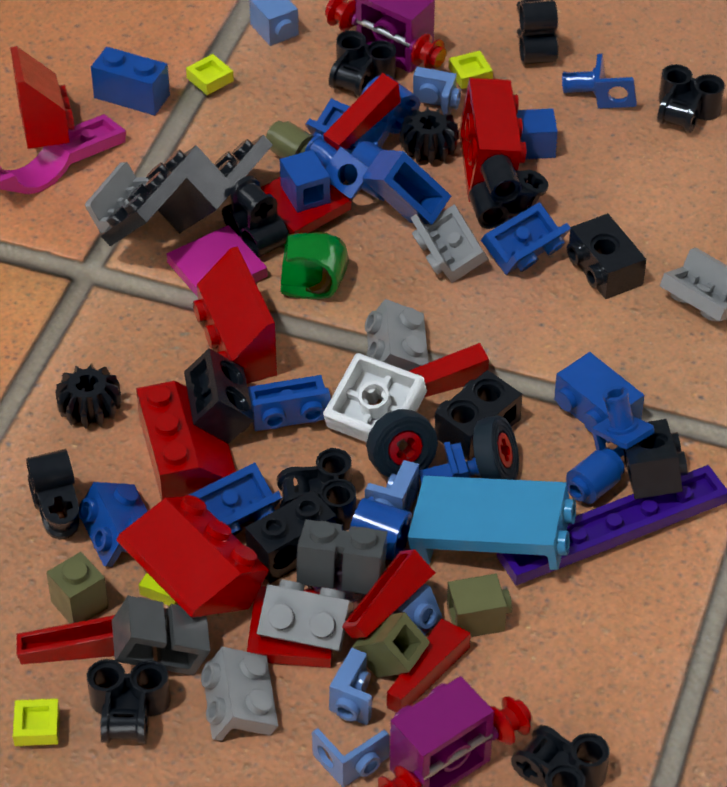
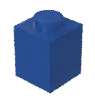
M554 109L518 110L517 118H522L523 124L520 141L526 142V159L556 158L558 130Z
M313 149L280 159L281 187L297 213L330 203V176Z

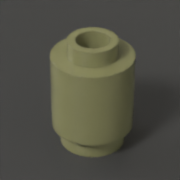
M289 121L275 122L266 134V138L273 144L270 150L281 158L305 152L307 144L314 137Z

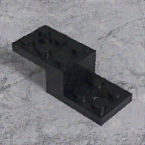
M264 134L253 142L246 139L235 148L232 154L229 151L226 152L215 164L211 162L197 145L185 153L178 150L164 164L162 162L159 163L147 174L146 177L149 181L145 186L140 184L128 195L126 199L129 203L125 208L123 206L119 207L108 217L106 221L110 226L102 233L101 237L111 247L147 223L157 210L179 234L216 211L228 198L237 181L247 176L273 144Z

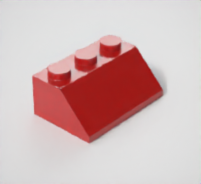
M17 46L10 47L27 149L70 143L68 131L75 130L66 86L59 85L56 73Z
M469 78L459 127L468 202H470L469 192L472 187L485 181L481 173V166L488 158L495 155L508 156L515 170H518L519 163H525L526 142L520 141L523 128L522 118H517L519 98L518 95L513 94L511 80Z
M238 246L230 248L197 283L198 300L193 301V309L197 321H204L206 325L204 330L209 347H216L217 353L243 367L248 384L277 376L275 322Z
M176 381L136 388L139 419L161 501L164 498L189 495L236 472L228 443L193 425L187 387Z
M192 495L164 498L123 530L116 539L191 618L249 610L269 572V569L257 558V554L251 548L244 546L231 533V528L219 521L206 508V504L201 499Z

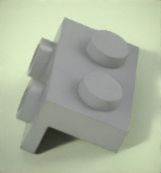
M127 162L119 163L85 203V207L100 233H103L110 226L106 221L108 217L119 207L123 206L125 208L129 203L126 199L128 195L140 184L145 186L149 181L147 177L136 178Z
M455 204L440 213L432 225L424 224L417 214L411 217L412 222L417 230L412 232L413 237L423 251L428 248L431 252L426 256L427 261L437 275L444 272L451 283L488 260L487 255Z
M698 248L690 249L683 267L664 273L659 286L669 291L671 297L676 301L689 303L701 310L700 313L703 317L711 321L721 322L726 320L727 265Z
M385 299L376 311L370 312L365 322L368 357L406 371L429 363L424 313Z
M280 580L279 586L267 584L257 630L259 636L341 652L345 635L342 625L348 619L349 613L353 612L354 607L350 600H345V592L329 588H321L320 594L305 592L304 584L289 580Z
M221 647L211 661L205 664L201 674V683L205 687L207 701L206 718L210 723L212 739L222 741L232 728L270 736L278 727L267 656Z

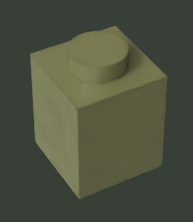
M82 552L46 572L51 603L70 624L89 620L109 608L105 577Z
M497 573L448 582L447 609L452 624L470 632L471 637L505 631L506 614L512 613V602L508 589H501Z
M405 612L391 614L367 637L358 638L352 648L367 653V667L379 678L408 673L430 641Z

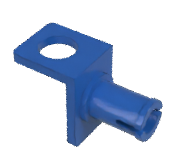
M597 54L596 67L593 68V71L562 73L563 93L593 92L596 95L598 109L635 107L637 105L634 78H606L603 54ZM613 87H622L627 90L628 95L622 99H615L609 95L608 91Z
M318 135L313 137L307 144L305 151L313 149L330 176V184L348 198L353 199L365 183L362 177L369 167L351 154L352 151L343 147L336 150L325 142L322 137ZM346 165H354L358 172L356 181L350 185L343 184L346 180L344 177Z
M616 386L604 391L603 399L606 404L608 418L591 427L596 450L605 449L606 440L617 445L613 451L619 457L623 456V449H628L655 433L653 425L632 415L627 388L624 389L622 386Z

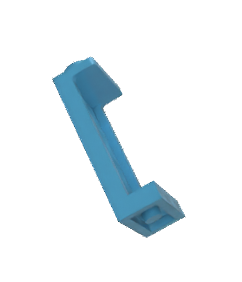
M423 476L408 534L410 549H415L428 564L431 562L434 549L544 555L548 558L550 570H559L561 556H567L569 552L570 535L567 527L568 524H574L576 502L575 499H569L567 482Z

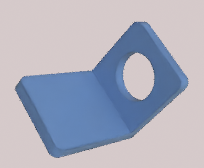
M317 728L312 731V753L341 787H346L361 776L367 777L379 767L380 763L389 757L390 734L383 730L343 756L320 729ZM324 749H325V750L327 751V753L330 755V757H331V759H332V762H331V760L327 757V755H326Z

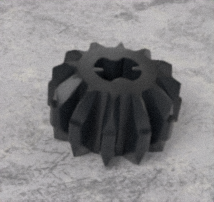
M427 107L423 112L413 110L412 116L404 117L400 131L401 147L404 148L405 153L409 157H415L417 163L422 160H428L432 165L436 159L445 162L448 155L455 153L457 140H459V129L457 128V123L453 121V115H443L442 109L430 111Z
M92 363L87 369L75 366L73 374L63 373L61 383L56 384L55 394L58 411L61 417H67L71 426L81 422L85 429L90 423H97L102 427L104 418L115 419L116 409L121 408L122 396L119 381L116 375H110L107 367L96 370Z

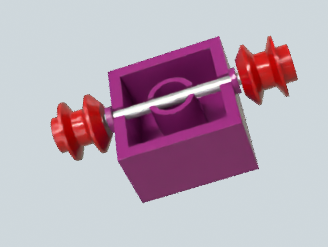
M330 0L326 6L325 15L330 26H335L339 23V29L343 32L356 26V31L366 37V44L368 45L380 40L389 41L394 44L397 51L396 67L409 73L423 62L424 68H439L446 58L447 52L444 41L441 39L434 41L435 0H351L349 2L348 0Z
M462 676L457 677L448 684H440L426 698L413 706L403 707L390 720V770L395 778L389 780L387 777L381 776L378 778V786L451 787L491 760L492 740L497 739L511 746L515 743L516 731L522 735H528L531 732L530 722L532 721V715L528 707L521 700H514L509 696L502 698L501 710L494 706H489Z

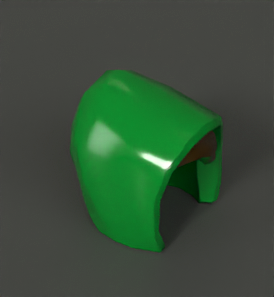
M323 232L288 235L282 264L280 292L289 297L302 299L332 297L346 273L349 262L347 248L341 238Z

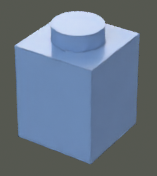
M249 0L250 24L269 46L299 35L298 9L290 0Z

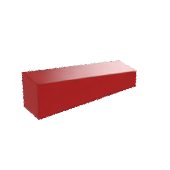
M382 73L323 134L324 141L336 150L340 147L349 148L401 103L399 83Z
M481 343L411 369L409 372L424 377L427 389L424 397L464 387L468 381L477 379L485 371L489 370V358Z
M415 549L400 551L345 621L342 628L351 638L367 637L436 572Z
M115 615L16 634L17 657L21 665L114 656L112 619Z
M441 618L427 637L430 641L429 645L408 673L400 674L388 690L387 708L397 713L403 707L412 705L470 649V632Z

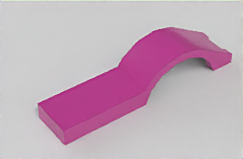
M105 114L74 126L75 130L68 131L70 143L43 147L35 159L19 169L4 170L0 167V189L24 194L42 192L55 184L67 171L70 164L124 143L126 130Z

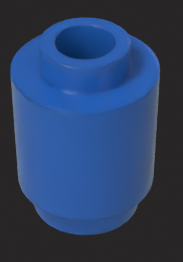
M608 448L592 452L567 472L566 481L569 494L577 501H582L586 504L594 503L620 482L621 475L625 471L622 459L616 452Z

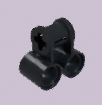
M555 0L519 1L517 3V12L519 13L520 28L517 29V37L519 38L522 64L556 62L558 59V43L555 30L558 27V12Z
M350 30L340 33L336 38V61L329 74V86L334 89L339 87L353 91L357 97H360L367 84L382 73L389 75L395 80L396 47L391 42L384 40L374 41L368 45L366 44V37L358 31Z
M679 64L666 66L661 74L658 99L660 107L657 122L661 124L665 122L684 127L686 132L691 133L698 119H716L721 114L725 88L724 81L712 74H704L695 79L692 78L693 74L686 66Z
M495 155L488 158L482 164L481 173L485 181L472 187L469 192V199L479 225L486 229H492L505 223L509 216H517L537 204L539 197L546 193L549 185L546 178L540 173L532 170H515L508 156Z
M246 176L237 181L230 193L231 204L222 208V217L226 226L229 225L238 236L242 235L245 244L259 258L286 244L289 232L284 221L277 215V200L271 194H265L261 189L260 182L254 176Z
M339 448L326 449L317 456L316 466L290 467L278 474L277 486L282 491L283 496L280 508L313 490L335 513L336 524H341L342 530L350 529L356 510V489L352 484V460L346 451ZM294 478H296L298 482V485L294 486Z
M62 449L26 458L30 492L35 508L40 511L47 534L56 539H67L73 536L80 525L79 503L73 486L75 480L67 450ZM57 512H63L65 518H59Z
M104 659L93 663L89 667L86 676L91 706L94 711L101 714V742L109 743L111 739H137L139 744H146L149 717L164 713L171 703L168 670L163 664L153 660L142 661L136 664L130 674H125L123 666L115 660Z
M539 725L533 730L532 740L527 746L512 755L511 764L522 778L540 787H600L604 784L607 776L609 746L606 740L594 733L578 735L570 742L553 728ZM583 761H591L594 763H585Z

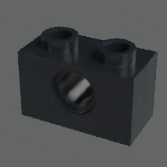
M608 213L570 227L569 244H567L568 257L573 264H577L585 273L589 284L593 288L596 287L605 299L643 285L646 258Z
M667 419L649 421L647 423L654 426L655 433L632 447L623 449L624 461L634 499L683 492L681 476L688 475L684 451H681L678 432L671 433Z

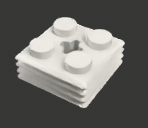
M356 353L323 412L328 428L367 442L372 427L386 413L398 409L413 410L415 412L418 410L427 393L425 379L420 375ZM378 399L382 400L379 404L369 405V403L375 404Z

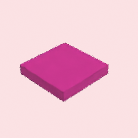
M229 225L166 253L167 263L196 296L197 283L233 247L238 246L255 282L268 277L265 264Z

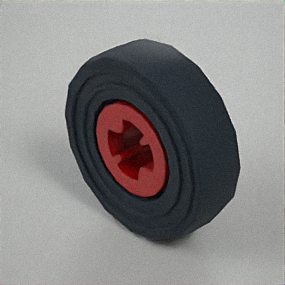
M398 409L386 413L376 421L369 432L366 447L371 463L379 473L389 478L392 473H398L404 460L418 463L419 470L428 468L435 458L438 440L436 431L427 418L413 410ZM401 439L408 444L404 450L397 446Z
M490 416L477 421L473 434V448L481 478L516 480L519 472V453L516 438L510 424L502 416Z

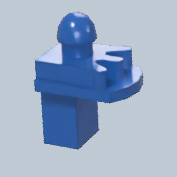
M450 441L444 443L447 464L419 470L421 484L423 476L466 478L475 475L477 477L481 476L475 457L470 461H465L461 443L451 445Z

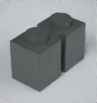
M306 519L297 546L296 582L309 586L333 589L335 584V567H340L341 553H343L341 590L367 594L385 571L387 531L350 526V530L345 531L342 530L341 524Z
M127 596L112 619L114 658L117 662L136 665L142 661H154L153 647H157L158 662L163 664L168 671L194 675L210 653L207 616L191 618L179 604H171L169 608H164V603L160 601L149 600L144 597Z

